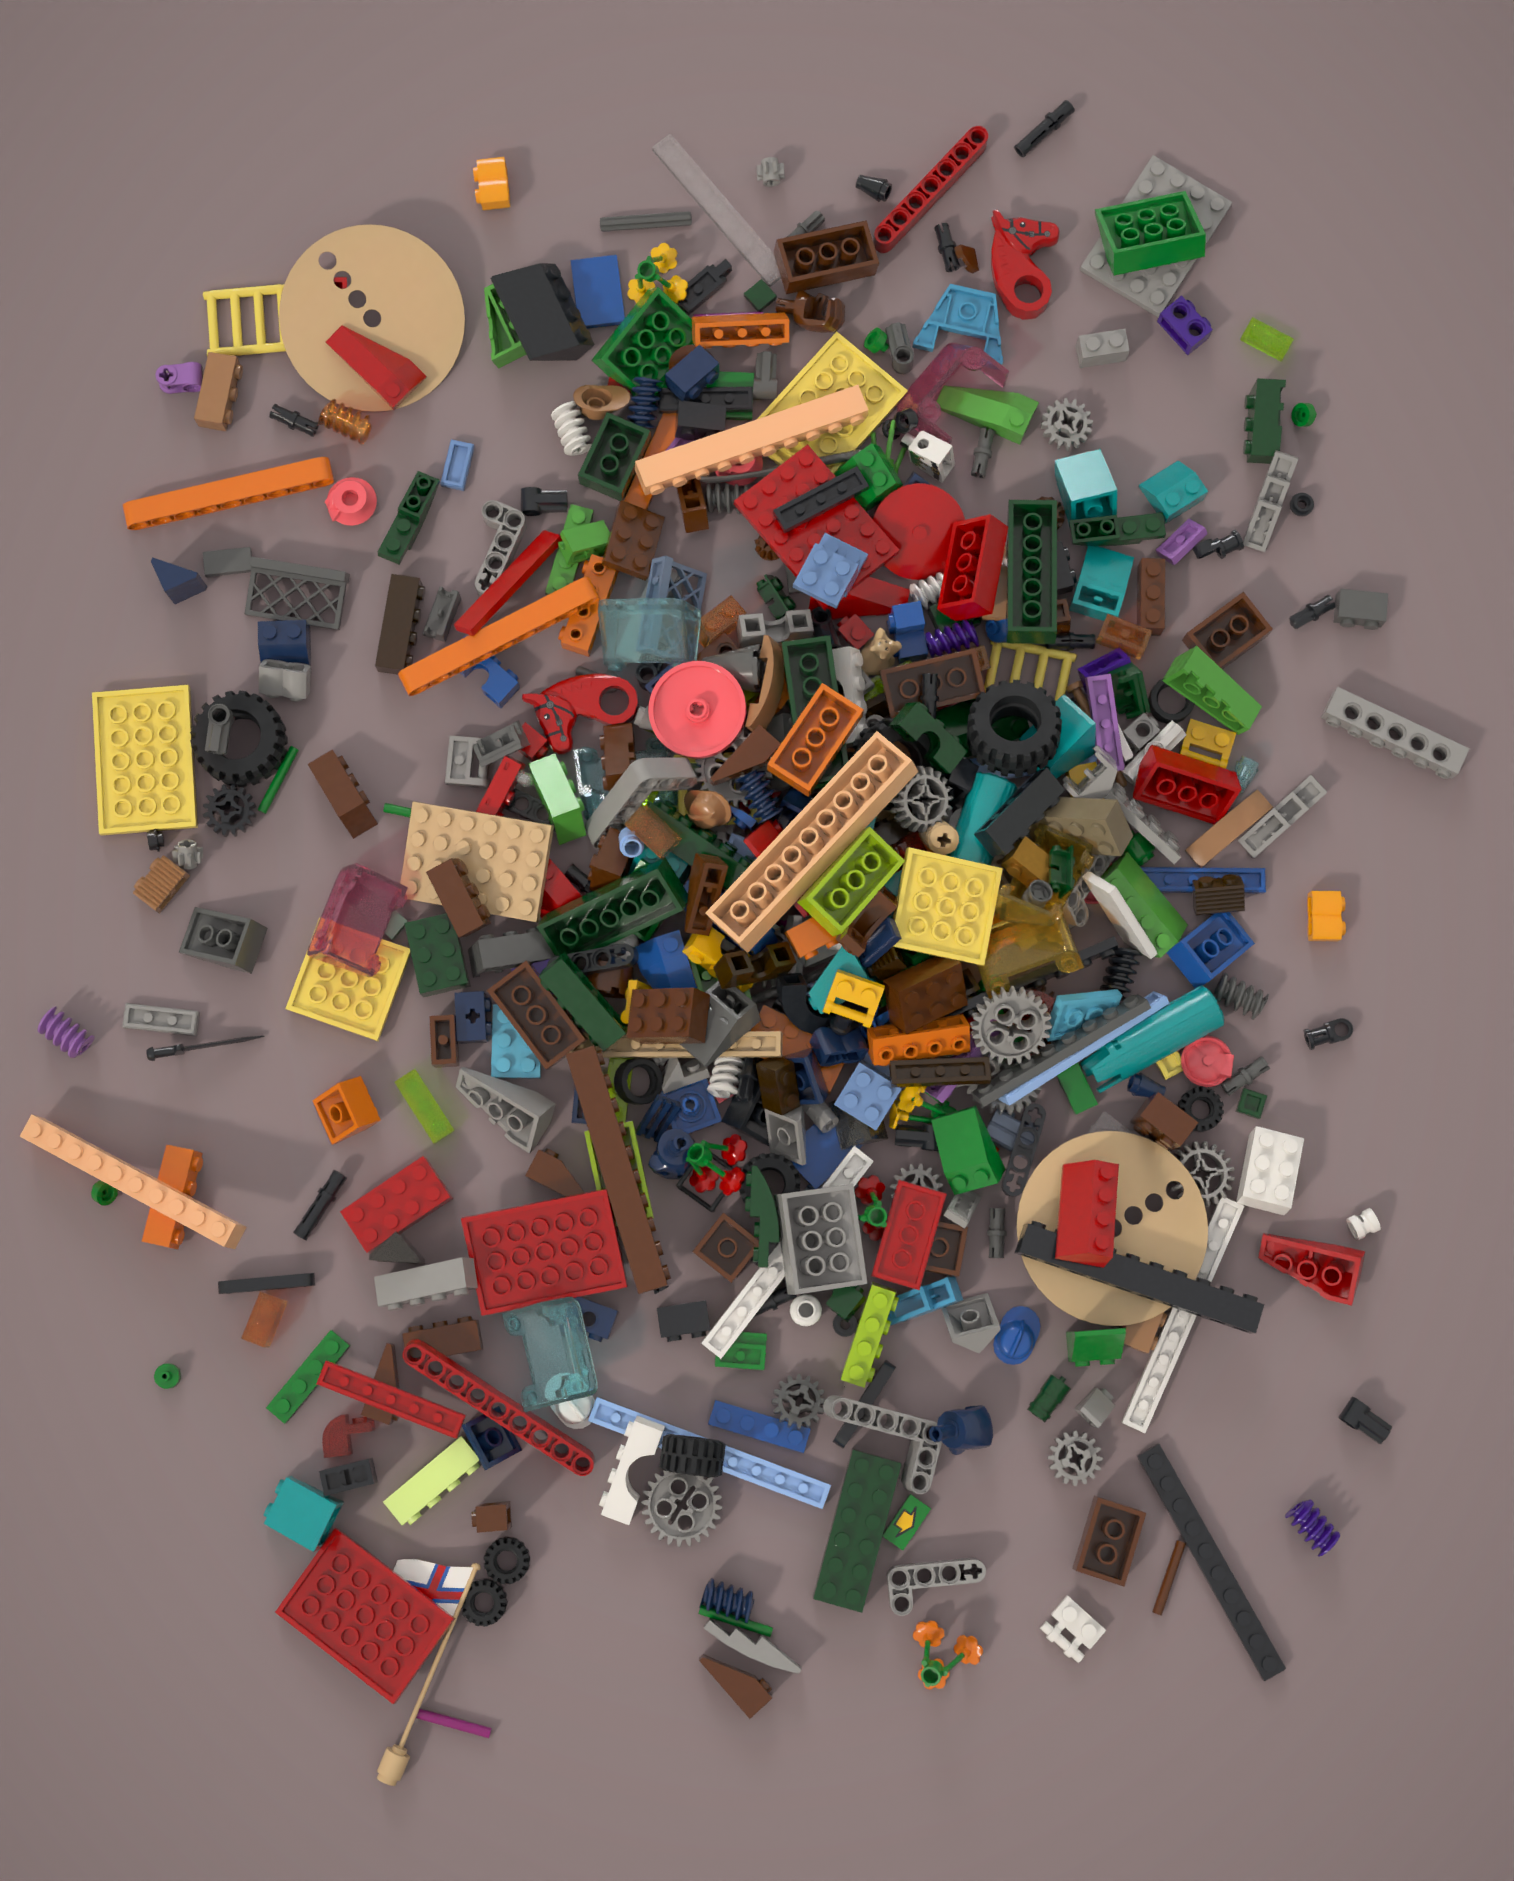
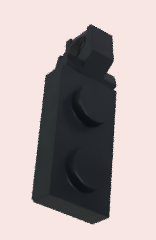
M726 259L717 267L713 264L710 267L707 265L688 282L687 296L684 300H679L678 302L680 307L690 315L727 281L726 276L732 271V265Z

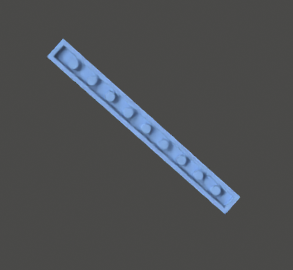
M599 1397L596 1398L588 1419L589 1422L621 1434H625L629 1421L634 1422L637 1416L664 1425L665 1428L658 1445L661 1449L663 1436L668 1434L705 1438ZM726 1445L722 1472L823 1509L831 1487L830 1484Z

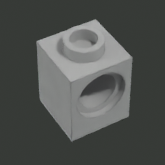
M1143 713L1122 733L1130 749L1137 754L1156 737L1160 729L1158 728L1159 724L1152 716H1147ZM1136 728H1144L1147 731V736H1139L1136 733Z

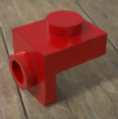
M856 614L851 618L846 615L837 624L839 627L836 631L837 636L841 635L851 647L858 650L875 635Z

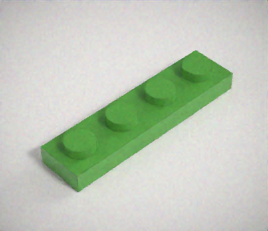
M570 504L563 530L591 523L594 510ZM559 547L545 591L546 595L574 582L580 562L567 565Z

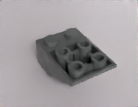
M719 981L706 991V993L710 994L705 1043L680 1044L705 1067L710 1065L761 1021L757 1005L736 987L722 989Z

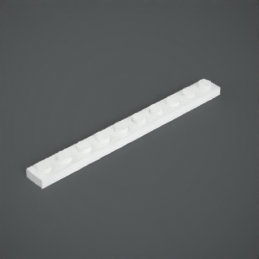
M853 1146L821 1188L854 1184L855 1186L874 1161ZM781 1242L776 1245L768 1256V1268H759L701 1342L720 1359L785 1277Z
M1219 1198V1203L1216 1205L1208 1223L1207 1248L1203 1264L1197 1275L1198 1278L1212 1282L1243 1211V1205L1237 1204L1228 1198ZM1171 1307L1158 1337L1156 1347L1149 1357L1121 1423L1146 1433L1196 1315Z

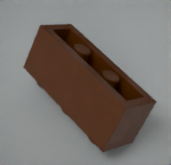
M1141 558L1137 566L1136 635L1160 636L1165 629V559Z
M451 858L426 872L459 938L467 937L491 924L489 910L484 904H481L478 898V888L473 882H470L467 876L468 869L462 860Z
M472 1316L457 1318L458 1323L448 1325L446 1320L432 1323L433 1328L424 1330L423 1325L408 1327V1333H402L404 1348L409 1341L419 1339L445 1356L483 1350L479 1320H472ZM412 1347L409 1349V1354L412 1357L419 1358L422 1356L419 1348Z

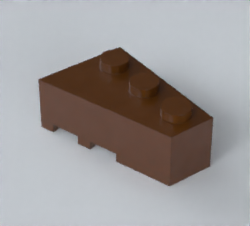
M632 723L603 726L604 735H600L601 750H604L605 755L601 756L602 770H605V776L603 777L604 791L610 792L629 765L636 761Z
M332 749L308 764L336 814L353 839L378 825L367 806L370 803L363 790L359 792L356 788L360 784L354 774L348 775L346 772L349 766L342 755L337 757Z

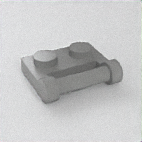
M450 735L445 784L477 788L489 787L490 780L487 779L489 765L481 768L479 764L478 778L471 777L473 745L482 738Z

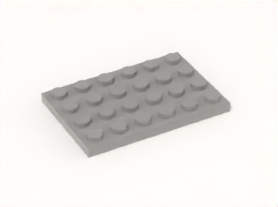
M1153 155L1122 204L1186 191L1206 233L1207 244L1233 202ZM1100 236L1081 265L1080 271L1159 318L1160 313L1167 307L1197 259L1113 276Z

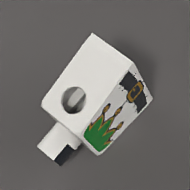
M920 431L916 438L909 433L903 436L900 445L908 450L910 462L943 483L955 466L953 446L925 431Z

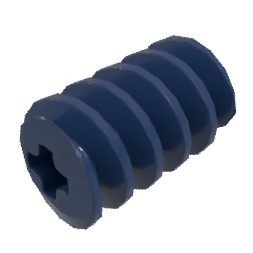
M635 377L633 381L638 383L639 386L632 387V391L638 395L630 397V400L635 402L636 405L628 407L630 411L634 412V415H628L627 419L639 426L655 429V426L649 422L657 420V417L651 411L659 410V407L654 405L653 402L661 400L660 397L655 395V392L662 391V388L656 384L664 381Z
M755 770L735 780V782H744V785L739 790L741 792H749L744 797V800H753L748 808L757 809L753 818L761 817L762 820L759 822L761 823L779 814L784 808L783 806H774L779 801V798L770 797L775 790L766 789L770 780L761 779L766 772Z
M711 1578L706 1584L699 1608L704 1602L706 1603L707 1611H710L715 1605L716 1614H720L724 1608L726 1617L729 1618L732 1612H735V1620L738 1621L742 1615H745V1623L747 1624L754 1604L753 1591H749L746 1596H743V1588L740 1587L734 1593V1587L730 1584L724 1590L723 1581H720L717 1587H715L714 1579Z

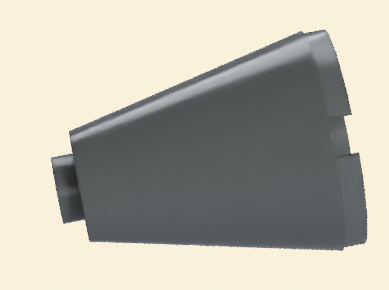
M755 644L702 659V661L717 664L730 672L738 681L742 690L761 693L762 687H759L760 680L764 679L765 662L759 658L760 653L758 650L761 649L762 645Z

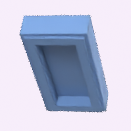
M451 439L440 482L442 487L464 491L475 448L474 444Z

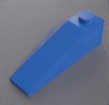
M679 930L657 936L635 947L639 953L637 961L639 970L652 989H697L688 957L682 952L684 944Z

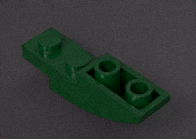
M417 471L398 507V514L377 551L379 557L400 565L407 550H411L426 519L440 483L439 479Z
M1163 512L1118 518L1117 515L1069 521L1072 545L1140 544L1143 540L1160 539L1166 536Z
M752 1166V1172L747 1171L746 1186L751 1187V1197L746 1196L745 1211L750 1212V1217L760 1218V1222H755L754 1237H759V1247H754L753 1262H758V1268H768L769 1243H779L778 1217L770 1188L757 1166Z

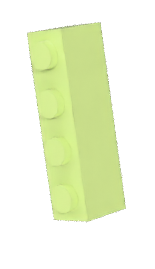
M464 1435L459 1437L383 1501L401 1525L407 1522L412 1525L422 1516L420 1511L424 1507L428 1506L431 1509L441 1500L439 1495L447 1489L451 1492L461 1483L459 1478L467 1473L470 1476L480 1467L478 1463L480 1460L471 1443Z

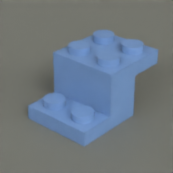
M825 533L820 543L814 544L793 583V588L837 609L841 599L847 597L868 558V554Z
M867 1052L865 1058L859 1062L834 1105L874 1130H877L903 1087L891 1088L889 1065L874 1066Z

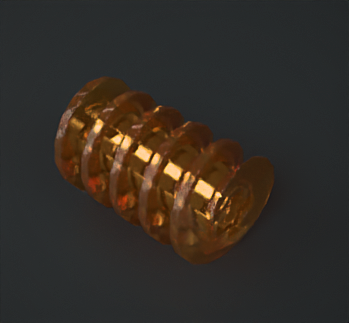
M332 399L323 408L318 424H324L325 428H333L335 433L341 432L342 436H349L352 441L358 440L359 444H364L372 429V425L369 423L370 415L367 414L361 419L362 412L360 410L355 415H352L353 407H349L347 411H344L345 403L342 402L336 407L337 401Z

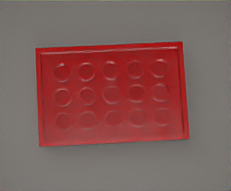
M807 444L735 499L734 505L796 578L814 544H819L825 533L867 553L868 558L850 589L851 591L899 554V549L854 497L784 533L773 515V510L836 477ZM815 599L824 610L830 607L829 605Z
M607 1189L461 1218L469 1258H474L478 1286L476 1292L482 1316L628 1287Z
M334 1528L275 1611L281 1618L392 1704H396L455 1620L451 1614L338 1528Z

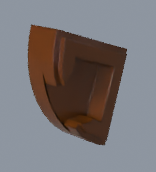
M961 244L954 247L957 258L963 260L967 266L965 269L973 274L979 271L974 248Z

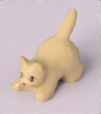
M879 628L874 639L869 640L860 652L863 657L861 669L867 676L880 675V670L891 668L894 665L895 658L893 655L902 648V644L899 641L889 639L885 630Z

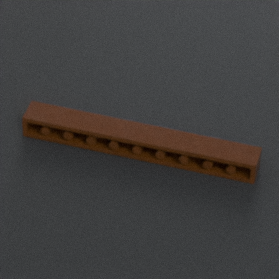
M590 1046L568 1053L566 1058L638 1294L668 1286L667 1280L671 1279L667 1264L663 1266L661 1264L659 1256L664 1255L660 1241H654L652 1232L656 1231L653 1218L652 1216L647 1218L645 1208L649 1207L645 1192L641 1194L639 1192L637 1184L642 1182L638 1169L633 1170L630 1160L634 1159L630 1145L625 1146L623 1136L627 1135L623 1121L618 1122L616 1112L620 1110L616 1097L611 1098L608 1089L613 1088L609 1074L604 1075L601 1065L605 1064L602 1051H596L595 1046Z

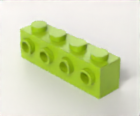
M872 1281L841 1374L842 1381L865 1388L866 1382H872L875 1368H872L874 1358L879 1359L883 1345L879 1344L882 1334L887 1336L891 1321L887 1320L890 1311L895 1312L899 1297L895 1296L896 1289Z

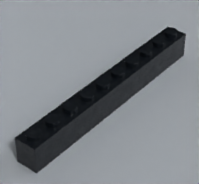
M1036 1221L1023 1225L1015 1253L1249 1334L1257 1332L1265 1304L1257 1302L1258 1298L1255 1296L1243 1294V1297L1234 1294L1235 1290L1220 1285L1218 1289L1210 1286L1211 1282L1206 1279L1197 1277L1195 1281L1187 1278L1188 1274L1175 1269L1172 1272L1163 1270L1164 1265L1152 1261L1149 1262V1265L1140 1262V1257L1126 1253L1125 1256L1116 1254L1117 1249L1113 1248V1258L1104 1268L1055 1259L1057 1229H1055V1232L1046 1230L1045 1224Z

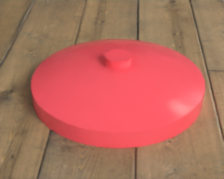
M691 661L673 667L659 679L651 693L648 712L650 724L655 735L667 749L682 757L702 759L723 752L736 741L745 724L747 707L741 686L730 672L711 662Z

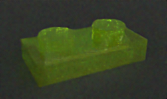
M1252 317L1240 340L1282 361L1294 339Z

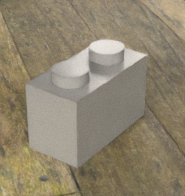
M1126 329L1080 335L1075 346L1079 368L1126 361L1130 351Z

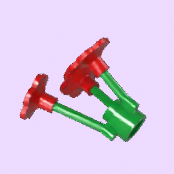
M733 1134L730 1138L723 1140V1145L708 1143L705 1140H702L701 1143L693 1144L689 1148L688 1157L686 1158V1161L694 1168L692 1171L693 1175L689 1179L690 1185L695 1187L698 1193H703L706 1190L712 1191L720 1177L722 1181L719 1184V1189L723 1191L724 1195L729 1196L733 1192H737L742 1186L741 1182L745 1179V1173L739 1167L722 1171L712 1163L713 1157L710 1149L721 1150L722 1158L727 1159L728 1164L736 1165L738 1161L742 1162L746 1158L747 1142L742 1140L740 1135Z
M876 1175L860 1178L858 1187L854 1190L856 1197L860 1198L863 1204L868 1205L874 1202L873 1205L865 1209L863 1215H858V1220L865 1222L862 1226L863 1232L868 1234L872 1241H878L882 1238L888 1218L886 1210L881 1207L882 1202L880 1201L882 1193L885 1191V1185L879 1181Z

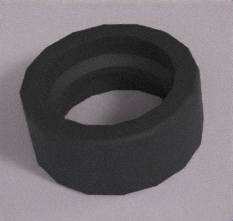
M1161 679L1150 691L1148 697L1150 712L1160 722L1166 724L1170 721L1179 723L1185 720L1191 713L1195 703L1185 698V706L1180 712L1176 714L1164 712L1158 704V695L1162 689L1170 686Z
M646 1058L628 1059L620 1064L615 1072V1090L618 1096L626 1103L633 1105L649 1104L662 1091L663 1075L658 1065L652 1060ZM635 1067L644 1068L649 1075V1088L641 1096L633 1095L628 1088V1075Z

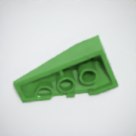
M944 385L934 408L980 428H987V431L992 429L996 435L1020 445L1039 402L1014 392Z

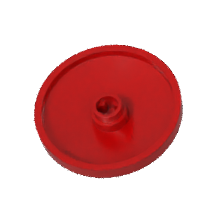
M912 483L893 490L880 502L872 519L899 549V554L884 564V566L894 574L912 580H924L929 576L936 577L938 572L944 573L953 523L965 520L959 504L949 493L931 484Z

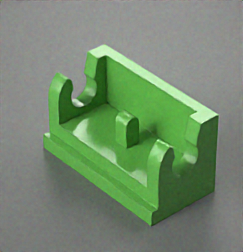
M604 520L561 531L562 542H558L566 564L570 565L589 560L591 554L600 557L604 556L610 535Z

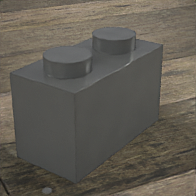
M1340 589L1335 595L1336 606L1333 623H1340L1342 627L1361 625L1368 630L1381 628L1387 619L1388 593Z

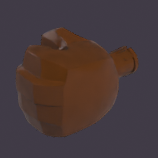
M800 290L795 300L778 298L776 304L781 305L775 306L776 313L785 312L786 314H793L796 325L808 331L834 333L845 322L844 303L838 298L828 300L829 297L822 293H818L814 297Z

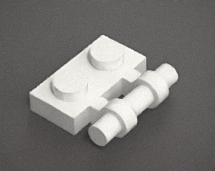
M1068 1595L1051 1613L1058 1622L1052 1626L1045 1621L1040 1627L1050 1642L1054 1641L1064 1650L1063 1653L1068 1658L1072 1657L1078 1663L1085 1656L1078 1650V1647L1083 1643L1087 1648L1091 1649L1106 1631ZM1064 1628L1075 1636L1071 1642L1061 1634Z

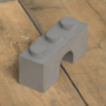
M810 609L786 611L785 616L776 621L764 620L763 613L739 615L736 626L739 649L755 644L762 645L764 635H769L782 646L784 641L812 638L814 631Z

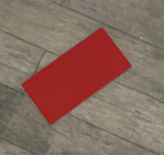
M898 1180L886 1221L887 1226L884 1228L872 1270V1277L920 1290L946 1193Z

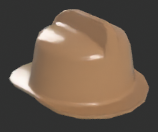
M584 385L575 390L573 398L580 407L582 415L588 419L602 420L607 412L612 413L624 408L630 401V393L620 386Z
M690 790L685 794L684 804L688 817L696 826L702 829H710L715 826L725 825L730 820L732 815L731 807L721 794L715 791Z

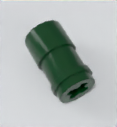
M1050 1374L1040 1388L1038 1395L1033 1402H1030L1027 1410L1045 1423L1051 1418L1050 1415L1071 1390L1064 1383L1066 1379L1063 1376L1058 1379Z

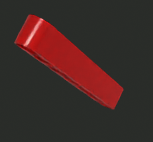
M973 126L877 226L873 240L876 251L880 253L891 251L984 153L988 141V131L984 127ZM978 138V139H980L982 142H981V143H975V142L972 141V139ZM962 154L965 155L967 158L959 159L957 155ZM949 171L951 175L946 176L943 175L941 172ZM933 187L936 191L929 192L925 188ZM917 203L921 207L912 208L910 204ZM900 219L905 223L898 225L894 221ZM887 236L889 240L881 241L879 237Z

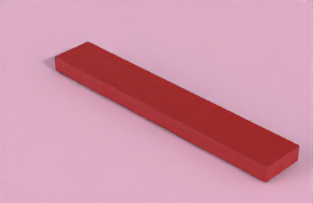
M543 530L454 624L456 630L474 636L559 547L558 542H562L561 535Z
M328 1360L325 1361L316 1383L455 1439L458 1438L466 1417L463 1413Z

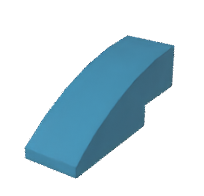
M946 1277L929 1285L921 1286L920 1290L913 1289L896 1296L899 1297L895 1312L890 1311L887 1320L891 1321L890 1326L962 1301L963 1297L956 1277Z

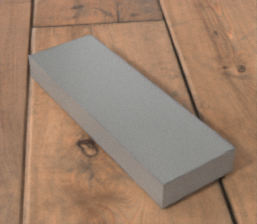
M126 1003L122 1027L197 1036L200 1012Z

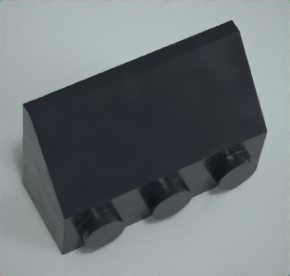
M758 1080L754 1084L750 1102H739L736 1097L737 1094H735L721 1122L769 1146L765 1109L762 1104Z

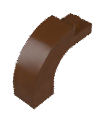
M883 886L845 931L837 935L835 939L848 953L859 957L865 951L867 942L876 928L897 908V897Z

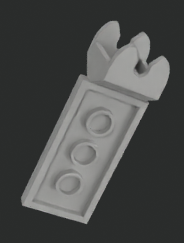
M1096 745L1093 748L1096 751L1095 756L1101 762L1092 771L1087 768L1084 771L1086 777L1078 785L1065 776L1062 779L1065 782L1063 786L1074 798L1118 800L1126 820L1175 864L1181 858L1177 837L1169 830L1165 832L1159 827L1161 823L1152 814L1148 817L1142 811L1144 807L1136 799L1130 800L1125 795L1126 790L1119 783L1113 784L1118 771L1116 761L1105 750Z

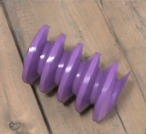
M55 1006L43 1016L37 1030L40 1034H45L47 1040H53L55 1046H60L61 1051L68 1052L70 1058H75L88 1049L95 1037L91 1035L87 1039L84 1038L87 1030L84 1029L78 1033L77 1030L80 1025L76 1023L70 1027L72 1019L69 1017L63 1021L62 1018L65 1013L62 1011L55 1015L54 1013L57 1009Z

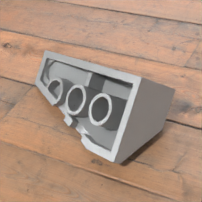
M465 1067L459 1070L456 1088L476 1108L481 1107L490 1116L488 1120L493 1125L497 1123L506 1132L504 1136L510 1142L531 1153L551 1123L556 1103L536 1091Z

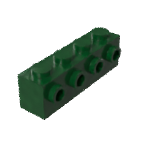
M565 952L542 970L539 976L542 986L547 991L553 992L557 997L556 1000L559 1006L564 1010L567 1009L572 1014L574 1023L580 1029H585L589 1034V1040L594 1046H599L605 1051L626 1034L628 1025L621 1021L620 1015Z

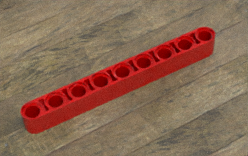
M413 1339L407 1343L403 1351V1359L409 1366L576 1475L586 1476L592 1472L594 1468V1455L588 1448L424 1341ZM412 1347L419 1348L422 1356L419 1358L412 1357L409 1354V1349ZM438 1361L442 1364L443 1369L435 1372L430 1368V1363ZM453 1375H460L464 1383L455 1385L452 1383L451 1377ZM481 1389L484 1391L485 1396L477 1399L473 1397L472 1390ZM501 1402L505 1405L506 1410L498 1413L493 1409V1404ZM517 1416H522L526 1419L527 1424L518 1426L514 1423L513 1419ZM537 1430H544L547 1432L548 1437L540 1440L535 1437L534 1433ZM563 1443L568 1446L569 1450L566 1453H559L555 1446ZM580 1457H585L589 1460L590 1464L586 1467H581L577 1464L576 1460Z

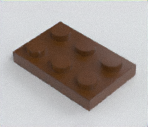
M621 500L616 510L601 564L646 581L650 574L652 559H654L665 517Z

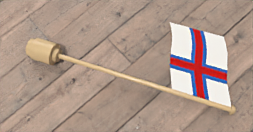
M419 1559L397 1560L394 1567V1572L451 1614L455 1620L445 1633L399 1745L394 1744L393 1747L386 1748L377 1769L379 1773L377 1779L387 1785L396 1786L397 1781L401 1780L410 1756L407 1754L404 1744L476 1572L481 1569L478 1563H473L471 1567H453Z

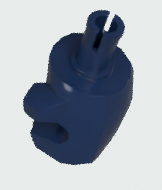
M674 1128L665 1131L657 1144L656 1150L651 1155L648 1166L655 1174L661 1177L680 1179L690 1166L686 1158L688 1157L689 1148L695 1144V1141L688 1133L681 1129Z
M983 1405L949 1410L938 1418L937 1426L930 1428L929 1435L934 1442L942 1441L954 1455H960L969 1449L987 1448L991 1445L993 1439L991 1417Z

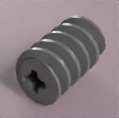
M707 483L706 505L709 512H713L715 506H717L718 513H722L724 507H726L728 514H731L735 507L734 500L749 490L748 485H744L742 491H740L738 484H735L733 490H730L729 484L725 483L723 490H721L719 483H716L713 489H711L710 483ZM736 508L737 514H741V512Z
M1224 972L1214 991L1217 1002L1219 1003L1224 998L1225 1007H1228L1233 1002V1011L1235 1012L1240 1007H1243L1242 1015L1244 1016L1249 1011H1252L1251 1019L1254 1020L1263 1010L1269 994L1263 998V990L1261 989L1254 994L1253 985H1250L1245 990V981H1241L1236 985V977L1233 976L1227 981L1228 974Z

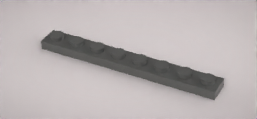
M1138 994L1128 996L1120 1005L1106 1009L1103 1015L1084 1022L1082 1027L1074 1032L1065 1033L1057 1042L1042 1047L1039 1054L1030 1056V1060L1025 1057L1021 1060L1020 1064L1011 1069L1001 1071L996 1078L991 1080L990 1084H979L977 1089L971 1092L975 1101L983 1107L992 1103L1151 1009L1148 1000Z

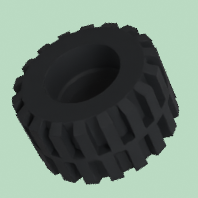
M762 1153L750 1159L743 1167L742 1172L745 1173V1179L741 1182L742 1186L739 1192L744 1203L746 1196L751 1197V1187L746 1186L747 1171L752 1172V1166H757L760 1172L765 1170L778 1172L784 1180V1189L781 1194L800 1191L799 1172L793 1163L783 1155Z
M675 1434L665 1435L662 1441L659 1467L664 1471L703 1477L721 1476L726 1444L719 1440Z

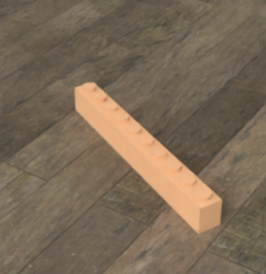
M856 385L635 461V471L644 494L657 495L662 493L665 488L683 486L688 480L694 478L700 480L701 476L707 477L710 473L717 470L724 472L730 469L732 465L738 463L747 464L753 461L755 457L761 455L764 457L770 456L778 449L784 447L785 449L793 448L798 445V442L816 440L824 433L829 432L833 434L839 432L843 427L850 424L857 426L867 418L868 407L859 386Z
M31 1114L20 1135L25 1140L223 1247L236 1249L247 1228L45 1118Z

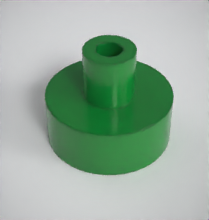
M874 328L867 335L864 347L872 353H876L879 350L885 352L889 347V344L886 343L887 334L880 328Z
M1298 403L1292 409L1291 418L1296 426L1308 427L1313 424L1317 414L1312 404Z
M101 1180L93 1185L91 1191L92 1199L103 1206L111 1204L118 1195V1189Z
M174 1364L160 1365L154 1374L156 1384L163 1389L177 1386L181 1380L180 1369Z

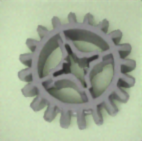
M917 766L916 768L919 772L889 802L894 803V807L889 811L897 813L894 820L901 821V827L908 828L911 832L925 833L930 825L933 827L937 821L942 823L941 818L947 819L949 817L945 811L952 809L948 805V800L951 801L953 797L948 796L947 793L952 788L945 786L948 779L941 777V772H933L931 767ZM929 785L931 786L934 795L930 792ZM920 797L928 798L927 800H922V802L914 801V799H920ZM907 804H909L912 807L913 814H915V817L910 812Z
M1194 1141L1192 1149L1188 1144L1183 1146L1185 1154L1180 1150L1175 1152L1183 1165L1189 1157L1194 1156L1193 1169L1189 1172L1190 1175L1196 1174L1199 1171L1198 1168H1200L1201 1172H1212L1203 1177L1204 1181H1202L1201 1177L1193 1176L1201 1192L1205 1208L1210 1207V1199L1215 1205L1219 1203L1217 1195L1224 1199L1227 1197L1223 1189L1227 1191L1232 1190V1186L1226 1182L1235 1180V1177L1228 1176V1172H1232L1235 1169L1234 1167H1226V1163L1231 1161L1230 1157L1224 1160L1221 1158L1225 1154V1150L1215 1153L1217 1149L1216 1144H1213L1208 1149V1142L1204 1141L1200 1148L1199 1143ZM1201 1155L1210 1157L1217 1164L1218 1168L1208 1167ZM1220 1175L1217 1187L1209 1193L1210 1178ZM1176 1181L1177 1185L1171 1187V1190L1176 1191L1180 1189L1181 1192L1177 1195L1179 1199L1183 1195L1184 1189L1181 1183Z

